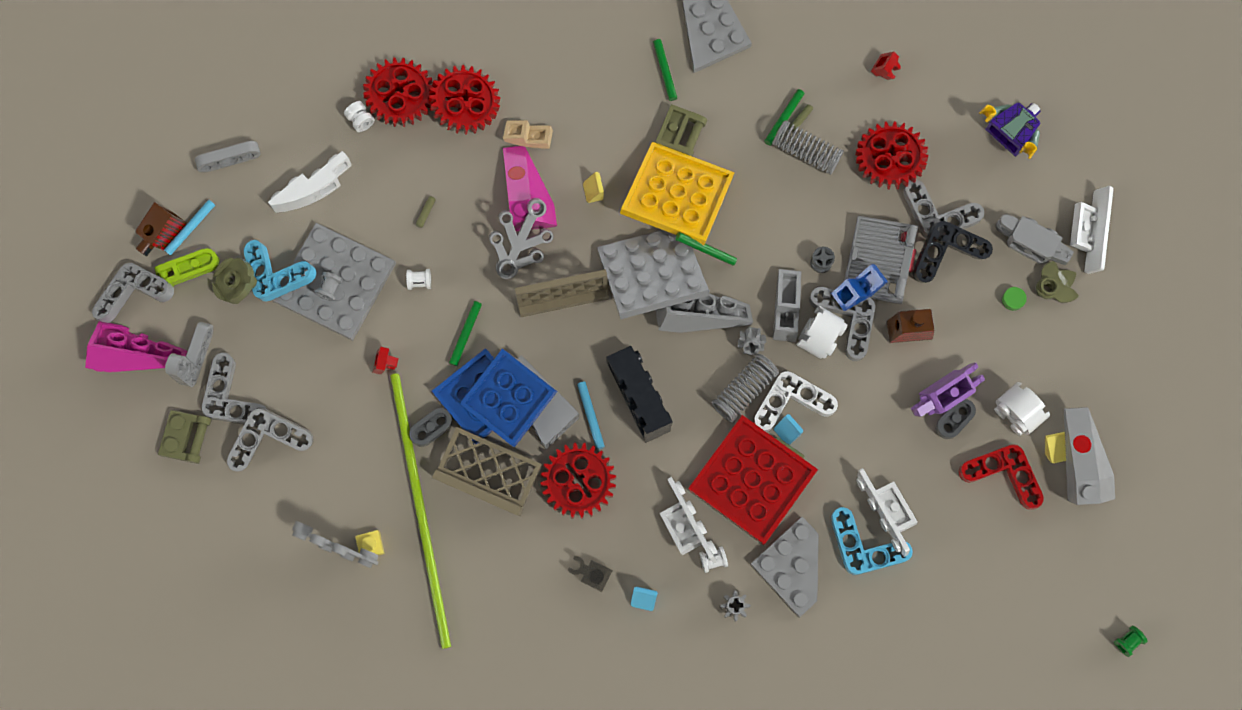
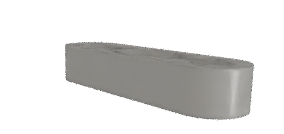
M248 141L201 154L195 158L197 171L210 172L256 159L261 153L257 142Z

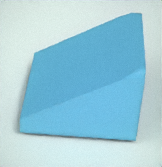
M787 414L774 428L776 434L789 445L803 433V429L790 414Z
M634 587L631 606L653 611L658 592Z

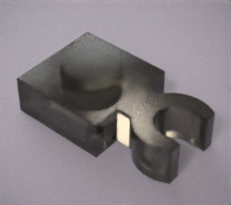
M574 556L573 559L580 563V568L573 570L569 567V573L572 575H583L582 583L602 593L613 570L593 560L587 566L582 558Z

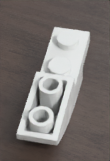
M343 151L333 155L328 160V163L321 169L315 170L309 179L303 173L298 177L292 178L288 186L282 191L274 193L271 200L268 201L273 211L279 213L299 209L332 193L341 186L337 177L352 166L348 156Z

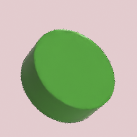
M1018 287L1009 288L1002 296L1003 305L1012 311L1021 309L1027 300L1025 292Z

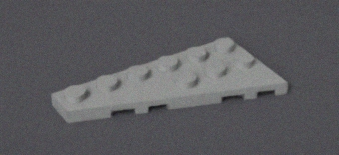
M682 0L694 73L751 47L752 43L728 0Z

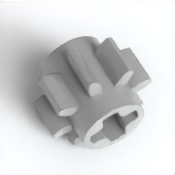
M748 327L744 332L740 331L738 347H743L744 354L747 353L755 356L759 351H764L766 335H761L760 328Z
M737 591L733 592V597L731 598L725 595L724 599L727 603L720 605V608H726L727 613L724 617L732 615L734 622L738 620L739 614L742 617H746L747 614L744 612V609L751 607L750 604H745L744 599L747 595L739 597L737 596ZM734 600L737 601V604L741 605L737 613L734 612V608L729 607Z

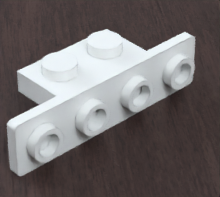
M1111 186L1094 191L1092 206L1083 202L1075 204L1070 246L1087 252L1084 270L1087 274L1103 271L1105 267L1113 187Z
M864 469L858 470L856 482L859 488L868 494V503L874 512L877 511L881 519H879L883 530L885 532L889 531L892 536L891 543L896 552H901L903 557L907 556L910 549L900 532L917 524L915 516L895 482L875 490Z
M672 477L668 478L679 503L661 512L660 515L680 553L684 555L703 545L713 564L716 563L715 554L718 551L712 540L707 542L704 537L707 531L701 520L696 522L693 514L697 512L691 501L686 502L682 496L686 493L680 481L675 483Z

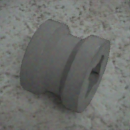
M824 246L817 248L810 260L812 269L817 273L829 271L835 261L834 252Z

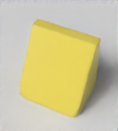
M595 172L583 183L588 203L604 199L600 173Z
M1065 432L1045 436V455L1051 463L1066 461Z

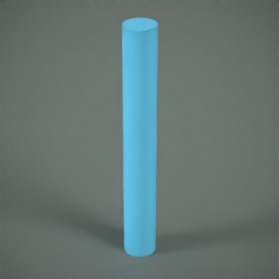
M208 200L167 245L164 251L171 256L215 207V204Z
M585 381L577 384L594 444L596 450L602 449L605 445Z

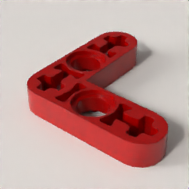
M1009 445L971 459L959 468L960 478L968 483L1006 470L1018 499L1024 508L1034 510L1043 504V493L1023 449L1018 445ZM1010 450L1012 453H1017L1018 455L1015 458V461L1013 458L1009 459L1007 456L1008 454H1010ZM991 457L997 461L998 465L995 470L987 468L985 463L987 458ZM1022 463V465H1023V466H1020V467L1016 468L1015 470L1012 469V467L1015 466L1016 464L1018 465V464ZM980 465L981 470L975 472L973 477L970 474L966 475L967 466L973 469ZM1018 471H1024L1028 475L1026 483H1020L1017 480L1016 474ZM1030 484L1033 487L1025 491H1022L1021 489L1029 486ZM1029 493L1031 496L1035 495L1037 498V500L1034 501V504L1033 502L1027 501Z

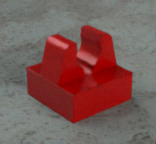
M894 51L881 54L871 72L876 77L881 76L887 80L894 79L896 76L892 73V69L894 71L901 69V65L898 62L899 56Z
M380 346L376 352L372 373L382 374L385 369L395 370L399 358L388 355L389 348Z

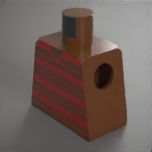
M154 202L136 229V234L143 238L136 247V250L145 256H148L154 247L164 251L187 222L173 211Z
M932 310L900 311L887 321L889 342L932 340L934 336Z

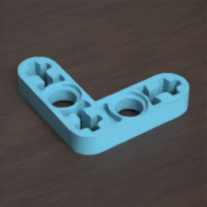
M251 240L245 245V260L252 266L254 276L257 279V284L252 291L262 301H271L311 283L316 277L315 267L306 261L298 262L273 273L266 246L258 240ZM264 266V272L257 276L256 270L258 267ZM288 276L289 281L287 285L281 287L280 282L282 278Z
M840 507L832 513L831 523L844 566L850 574L860 575L903 563L912 557V547L908 542L906 543L910 549L909 554L904 558L901 555L892 556L893 562H890L889 553L896 550L892 543L864 550L852 512L848 508ZM840 512H842L843 516L847 515L848 519L845 521L846 528L851 526L852 530L840 533L839 530L844 528L842 522H837L836 520ZM845 535H852L855 538L854 547L848 548L843 544V537ZM858 549L859 553L854 555L857 561L862 562L859 570L850 566V563L853 562L852 554L847 556L846 552ZM879 551L884 554L885 560L883 564L878 565L872 560L874 552Z

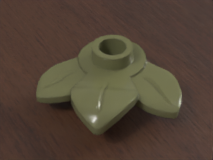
M1055 261L1047 263L1042 268L1041 279L1036 284L1038 295L1044 299L1054 298L1060 303L1074 301L1079 295L1070 287L1074 283L1076 272L1059 270ZM1044 286H1048L1050 288V292H1047L1044 289Z

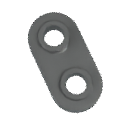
M965 399L949 409L936 424L938 435L943 439H952L957 436L976 414L973 402ZM959 408L964 409L966 414L961 415L959 413ZM945 424L950 426V432L945 431Z
M438 408L414 424L409 433L412 442L419 447H424L448 431L452 426L450 413L443 408ZM439 418L445 419L443 425L437 424ZM420 432L426 433L424 439L418 438Z

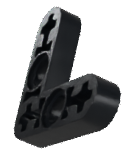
M936 222L930 228L913 268V277L921 283L932 281L947 247L980 260L990 257L993 251L992 244L988 240L949 222ZM944 226L943 230L946 234L941 235L938 242H933L932 239H938L940 235L937 229ZM959 234H963L967 240L963 247L956 243V238ZM972 244L975 246L983 245L985 253L979 254L980 251L978 249L970 247ZM930 246H935L938 249V255L935 258H931L928 255V248ZM927 262H933V263H934L933 265H928V266H927ZM926 268V272L929 274L928 276H924L922 278V273H920V269Z

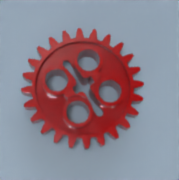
M393 57V63L391 64L385 59V66L377 63V71L370 69L371 76L365 77L368 84H363V89L366 91L363 93V97L367 99L365 101L366 107H371L370 113H377V120L384 117L386 125L390 120L393 121L394 127H396L398 122H401L402 126L405 127L406 121L414 125V118L421 121V113L428 115L427 108H430L431 104H433L429 103V96H431L429 92L433 86L431 85L432 77L427 78L428 71L421 72V64L414 67L413 60L406 64L405 58H402L401 62L398 63L396 58ZM398 76L406 77V79L404 80H398L396 78ZM380 88L389 89L387 92L379 91ZM417 92L420 95L417 97H413L410 95V93ZM394 104L402 105L399 109H395L392 106Z
M462 65L459 71L456 66H453L452 72L445 69L444 76L439 73L437 80H433V87L430 88L429 92L431 95L429 96V103H433L430 106V111H436L434 118L441 117L440 125L448 123L447 130L456 127L455 131L457 134L460 129H463L465 135H467L468 129H471L475 134L477 127L483 131L485 124L490 126L492 119H496V112L500 108L498 103L501 99L499 96H496L499 89L493 88L495 81L488 82V74L484 77L481 76V69L475 73L473 66L470 67L469 71L465 69L464 65ZM454 87V88H456L458 91L453 92V91H450L448 88ZM470 88H477L479 92H474ZM455 107V108H457L459 111H458V112H453V111H451L449 108ZM471 108H478L481 112H474Z
M886 121L883 128L876 124L875 131L869 128L868 135L862 134V141H858V149H856L855 156H858L856 157V164H860L858 171H865L864 179L871 177L870 184L878 181L879 188L883 183L887 185L888 190L891 184H894L896 189H899L900 183L908 187L909 180L915 183L916 176L921 177L923 170L926 169L929 155L926 154L928 147L924 146L925 139H919L920 132L913 134V127L906 130L905 123L897 127L896 121L893 122L892 126H889ZM902 142V143H904L905 145L900 146V145H898V144H896V143ZM874 146H882L883 148L877 149ZM900 162H908L909 165H903ZM879 165H885L887 168H880Z
M575 442L571 450L567 445H564L565 452L562 453L556 449L557 457L549 456L552 463H544V467L548 472H542L541 477L547 480L541 482V486L548 487V489L542 492L543 496L550 495L547 503H556L553 508L554 511L561 507L562 516L569 511L571 519L575 517L576 513H579L580 518L583 519L584 512H588L590 517H593V509L601 512L600 504L608 506V501L605 498H613V494L609 489H616V485L610 481L615 480L616 475L609 473L614 470V466H607L610 458L602 459L603 451L601 450L596 454L594 445L590 450H586V443H583L582 448L578 449ZM577 460H585L588 466L583 470L577 469L575 467ZM566 464H570L578 478L583 477V485L592 495L590 498L586 496L578 483L573 484L575 482L574 476L566 468ZM559 473H566L569 479L565 483H558L556 476ZM592 478H598L602 484L599 488L593 489L588 485V482ZM572 492H580L583 496L579 502H572L569 499Z

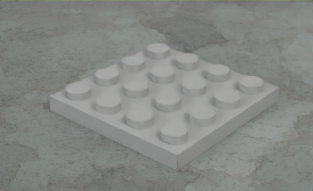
M316 223L292 263L294 265L298 262L306 261L316 269L315 279L311 283L277 297L272 301L353 341L396 262ZM323 272L335 274L342 279V283L338 284L334 293V301L322 299L315 294L316 289H319L323 280ZM288 276L284 277L280 284L281 287L287 285L289 281Z
M664 230L597 247L603 269H606L607 281L620 319L709 296V289L693 248L676 241L675 234Z

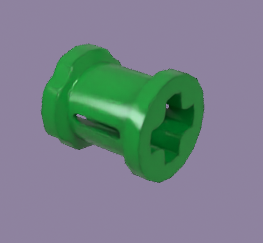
M1131 625L1129 631L1120 639L1117 638L1114 644L1122 654L1130 657L1141 644L1145 645L1148 640L1140 629Z

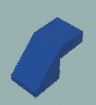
M871 264L855 279H846L831 294L843 311H846L871 297L888 281L877 266Z

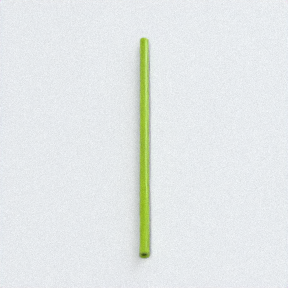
M395 373L390 375L441 646L442 649L451 647L413 443L409 435L410 427L400 375Z

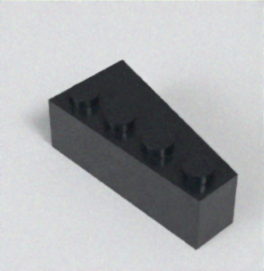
M629 346L607 356L606 363L645 443L669 433L673 421L662 404L663 401L659 392L655 391L652 385L653 380L648 370L645 371L641 364L643 360L639 351H634L632 346Z

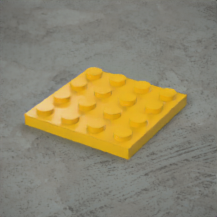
M652 142L623 203L620 214L675 235L681 232L705 245L735 172Z

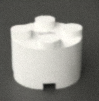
M819 306L814 311L817 314L815 319L809 318L798 338L800 341L796 345L819 359H825L827 355L830 356L835 350L837 344L834 341L838 335L842 336L848 324L844 323L842 318Z
M1020 382L1014 384L996 400L997 407L994 409L1002 419L1007 418L1012 423L1010 427L1018 436L1022 434L1029 435L1050 417L1049 411L1045 414L1042 410L1045 405L1040 398L1028 387L1024 390L1019 386L1022 384Z

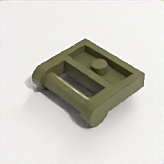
M671 104L655 143L693 157L694 146L702 127H705L707 123V118ZM688 121L693 122L694 126L686 145H680L679 143Z
M171 410L158 455L199 464L201 459L199 454L207 426H210L212 419ZM196 423L198 426L190 454H186L192 427Z

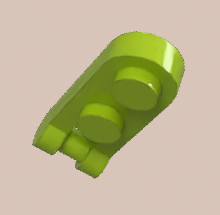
M205 248L160 264L154 269L157 276L166 280L174 287L177 284L214 271L219 265V257L213 250ZM173 270L174 275L169 277L168 273Z

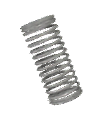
M785 120L772 144L778 145V148L782 147V150L787 148L786 152L789 153L791 151V155L795 154V157L800 155V160L804 158V162L809 159L808 163L811 164L813 162V167L817 165V169H820L822 166L821 170L824 171L826 169V173L831 175L844 151L837 147L827 162L834 147L832 145L822 161L830 144L827 143L818 158L825 143V140H823L813 157L821 140L819 138L808 156L816 139V136H814L803 154L812 136V133H810L799 151L808 133L807 131L794 150L803 132V129H801L790 147L799 127H796L792 137L785 146L794 128V124H792L787 136L781 143L790 125V122Z
M757 354L755 359H752V362L745 366V370H742L738 377L734 378L735 381H731V384H728V388H724V392H721V395H718L717 399L712 401L713 407L726 420L734 422L738 417L737 414H741L740 410L744 411V407H748L747 403H752L751 399L755 400L758 392H762L761 388L765 389V385H769L768 381H772V377L776 378L779 374L777 367L764 355ZM758 368H760L764 373H766L769 378H767ZM755 372H757L766 382H764ZM752 376H754L762 385L756 382ZM749 380L752 381L759 389H757L755 386H753V385L749 382ZM745 383H746L747 385H749V386L755 391V393H754L752 390H750V389L745 385ZM742 387H743L746 391H748V392L750 393V395L747 394V393L742 389Z

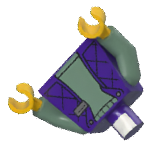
M1016 103L1013 106L1009 104L996 107L986 105L979 112V114H984L987 117L985 121L989 122L985 130L1015 157L1019 153L1025 152L1029 155V159L1032 158L1037 151L1040 136L1037 128L1041 123L1036 118L1041 112L1038 105L1031 103L1027 108L1020 103Z

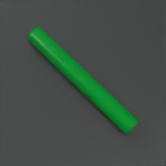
M656 39L653 41L668 98L669 101L677 100V94L661 39Z
M797 89L764 140L767 145L772 146L782 123L785 120L788 121L804 96L803 90Z
M678 232L676 235V241L734 266L737 262L736 257L710 245H702L681 232Z
M474 301L450 358V365L457 367L482 306L477 301Z

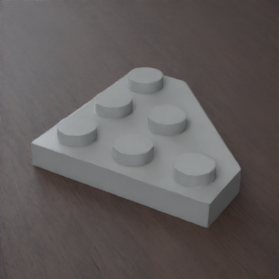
M803 517L750 564L799 618L817 602L819 534Z

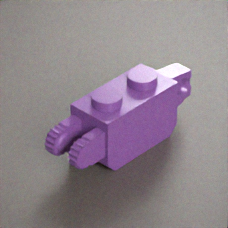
M973 362L960 370H953L919 393L921 401L910 408L914 416L921 417L926 413L928 415L944 413L976 392L975 387L985 380L982 374L972 379L969 377V374L978 368L977 363Z

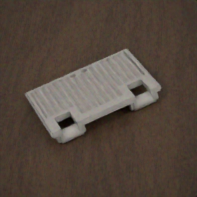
M858 216L844 281L846 279H855L869 265L875 264L888 282L870 298L902 304L918 226ZM901 232H907L905 242L899 241ZM890 283L896 284L894 294L888 293Z

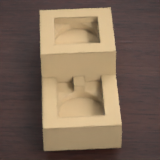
M528 120L507 121L503 140L524 147L550 149L553 130L551 126H530Z

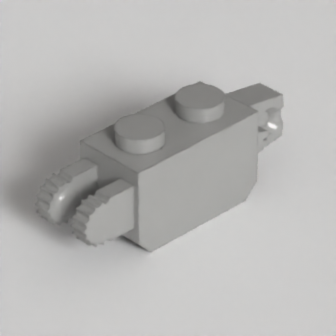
M1005 214L1002 215L995 225L999 232L1009 237L1007 240L1009 248L1039 264L1052 260L1066 265L1074 251L1061 243L1063 237L1059 236L1056 231L1042 227L1032 218L1022 216L1019 220L1014 216Z

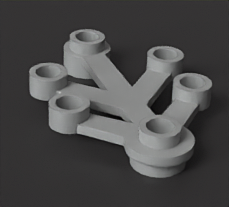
M533 198L528 202V214L518 235L512 222V214L507 210L499 214V221L504 225L512 246L507 256L502 244L503 235L499 231H492L490 233L489 240L494 245L499 257V261L496 264V272L501 278H513L519 268L532 263H540L544 259L540 249H533L528 256L517 259L520 251L541 243H550L553 240V233L547 228L542 229L538 235L527 238L536 218L543 216L546 212V204L540 198ZM534 203H539L540 207L538 210L532 209ZM503 215H510L509 220L502 221ZM544 233H550V237L548 239L542 238ZM499 235V241H492L493 236ZM535 253H540L538 259H533ZM505 264H510L509 270H503Z
M296 521L292 528L294 531L292 536L304 541L309 537V542L318 545L319 548L330 553L333 551L340 554V557L353 562L355 557L359 558L358 563L369 568L373 564L378 565L379 563L377 561L379 555L363 548L357 553L343 545L331 542L316 534H311L314 528Z

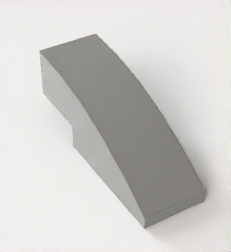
M783 269L778 271L773 340L796 342L801 296V271Z

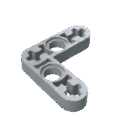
M916 180L915 183L909 181L908 187H905L903 191L911 212L925 238H927L930 225L932 226L940 221L947 222L949 217L957 218L959 222L958 227L966 229L978 224L984 216V209L978 203H970L939 215L925 185L919 180ZM912 187L919 190L917 196L914 192L910 193ZM918 206H927L929 208V214H920L918 212ZM970 211L978 213L976 217L969 216L964 221V216H967ZM944 226L937 230L940 232L938 239L941 235L946 234L943 230Z
M126 263L119 269L95 304L92 311L93 317L101 322H112L134 289L159 302H167L172 298L174 288L166 280L133 263ZM134 273L137 276L134 279L133 277L129 276V274ZM150 278L149 284L142 287L143 281ZM157 286L163 289L164 291L158 292L156 290ZM122 289L121 294L114 298L115 291Z
M815 288L809 297V302L814 308L817 309L821 306L833 313L852 316L845 354L852 361L862 360L868 350L875 313L874 301L869 297L857 304V306H861L863 303H866V307L870 308L866 312H862V308L857 306L853 310L843 311L842 308L837 306L834 297L831 306L828 305L829 300H823L822 303L817 302L818 299L815 298L821 293L822 298L830 299L831 293L835 289ZM858 323L864 324L866 333H856L854 326ZM856 340H861L858 349L862 352L854 355V351L851 349L856 345Z
M199 322L186 357L173 353L168 357L165 372L179 384L193 387L196 384L213 335V325Z
M219 353L212 361L202 403V411L213 420L245 424L247 421L245 419L249 417L248 411L252 412L257 408L268 409L261 404L228 399L236 363L229 354ZM226 359L229 365L224 366L223 373L227 375V377H224L222 375H216V373H222V367L219 365V363L224 362V360ZM218 380L224 381V389L220 392H215L213 390L214 383ZM216 403L219 408L225 409V416H223L224 412L220 410H214L212 414L208 409L209 406H213ZM235 406H240L242 414L237 418L231 417V409ZM260 417L254 426L258 427L260 423H266V420Z
M257 408L250 413L228 455L227 465L233 471H242L247 468L264 434L299 451L307 450L313 444V435L309 430L271 411ZM263 413V419L266 420V423L262 422L257 428V430H261L259 434L256 430L249 429L248 426L254 427L257 422L254 415L258 416ZM284 423L288 428L287 434L284 436L276 434V424ZM293 428L297 430L294 433L295 435H307L306 440L309 441L308 444L304 443L300 446L298 444L299 440L294 437L291 438V441L287 440ZM246 433H251L255 436L256 442L253 446L244 444L243 436ZM239 445L243 450L251 451L249 455L245 452L242 457V461L245 463L236 466L233 456L237 457L240 455L242 450L237 449Z

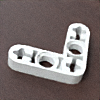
M786 371L781 373L776 379L755 415L753 422L764 431H770L789 398L824 417L833 415L837 410L838 402L831 394L796 374ZM786 378H790V384L795 387L797 383L801 384L798 387L796 394L793 393V390L795 389L794 387L788 385L786 388L783 387V381H781V379L786 380ZM804 388L810 389L813 393L812 399H803L800 395L801 390ZM819 394L821 396L819 398V401L825 403L827 400L830 401V407H832V409L828 408L827 411H825L823 409L824 405L822 403L817 402L816 406L812 403L815 401L817 395ZM772 396H778L782 401V405L774 408L770 405L769 399ZM767 411L772 412L768 418L770 425L765 424L764 427L761 426V421L758 418H764Z

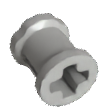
M323 272V280L319 289H316L315 294L322 299L334 301V293L338 284L342 283V279L335 274Z

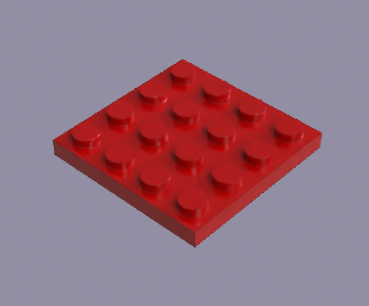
M742 415L689 486L688 491L764 546L818 469Z

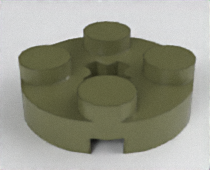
M228 258L220 263L215 270L214 276L217 278L216 284L212 283L214 294L220 300L238 304L256 286L257 279L254 276L252 266L247 261L240 258Z

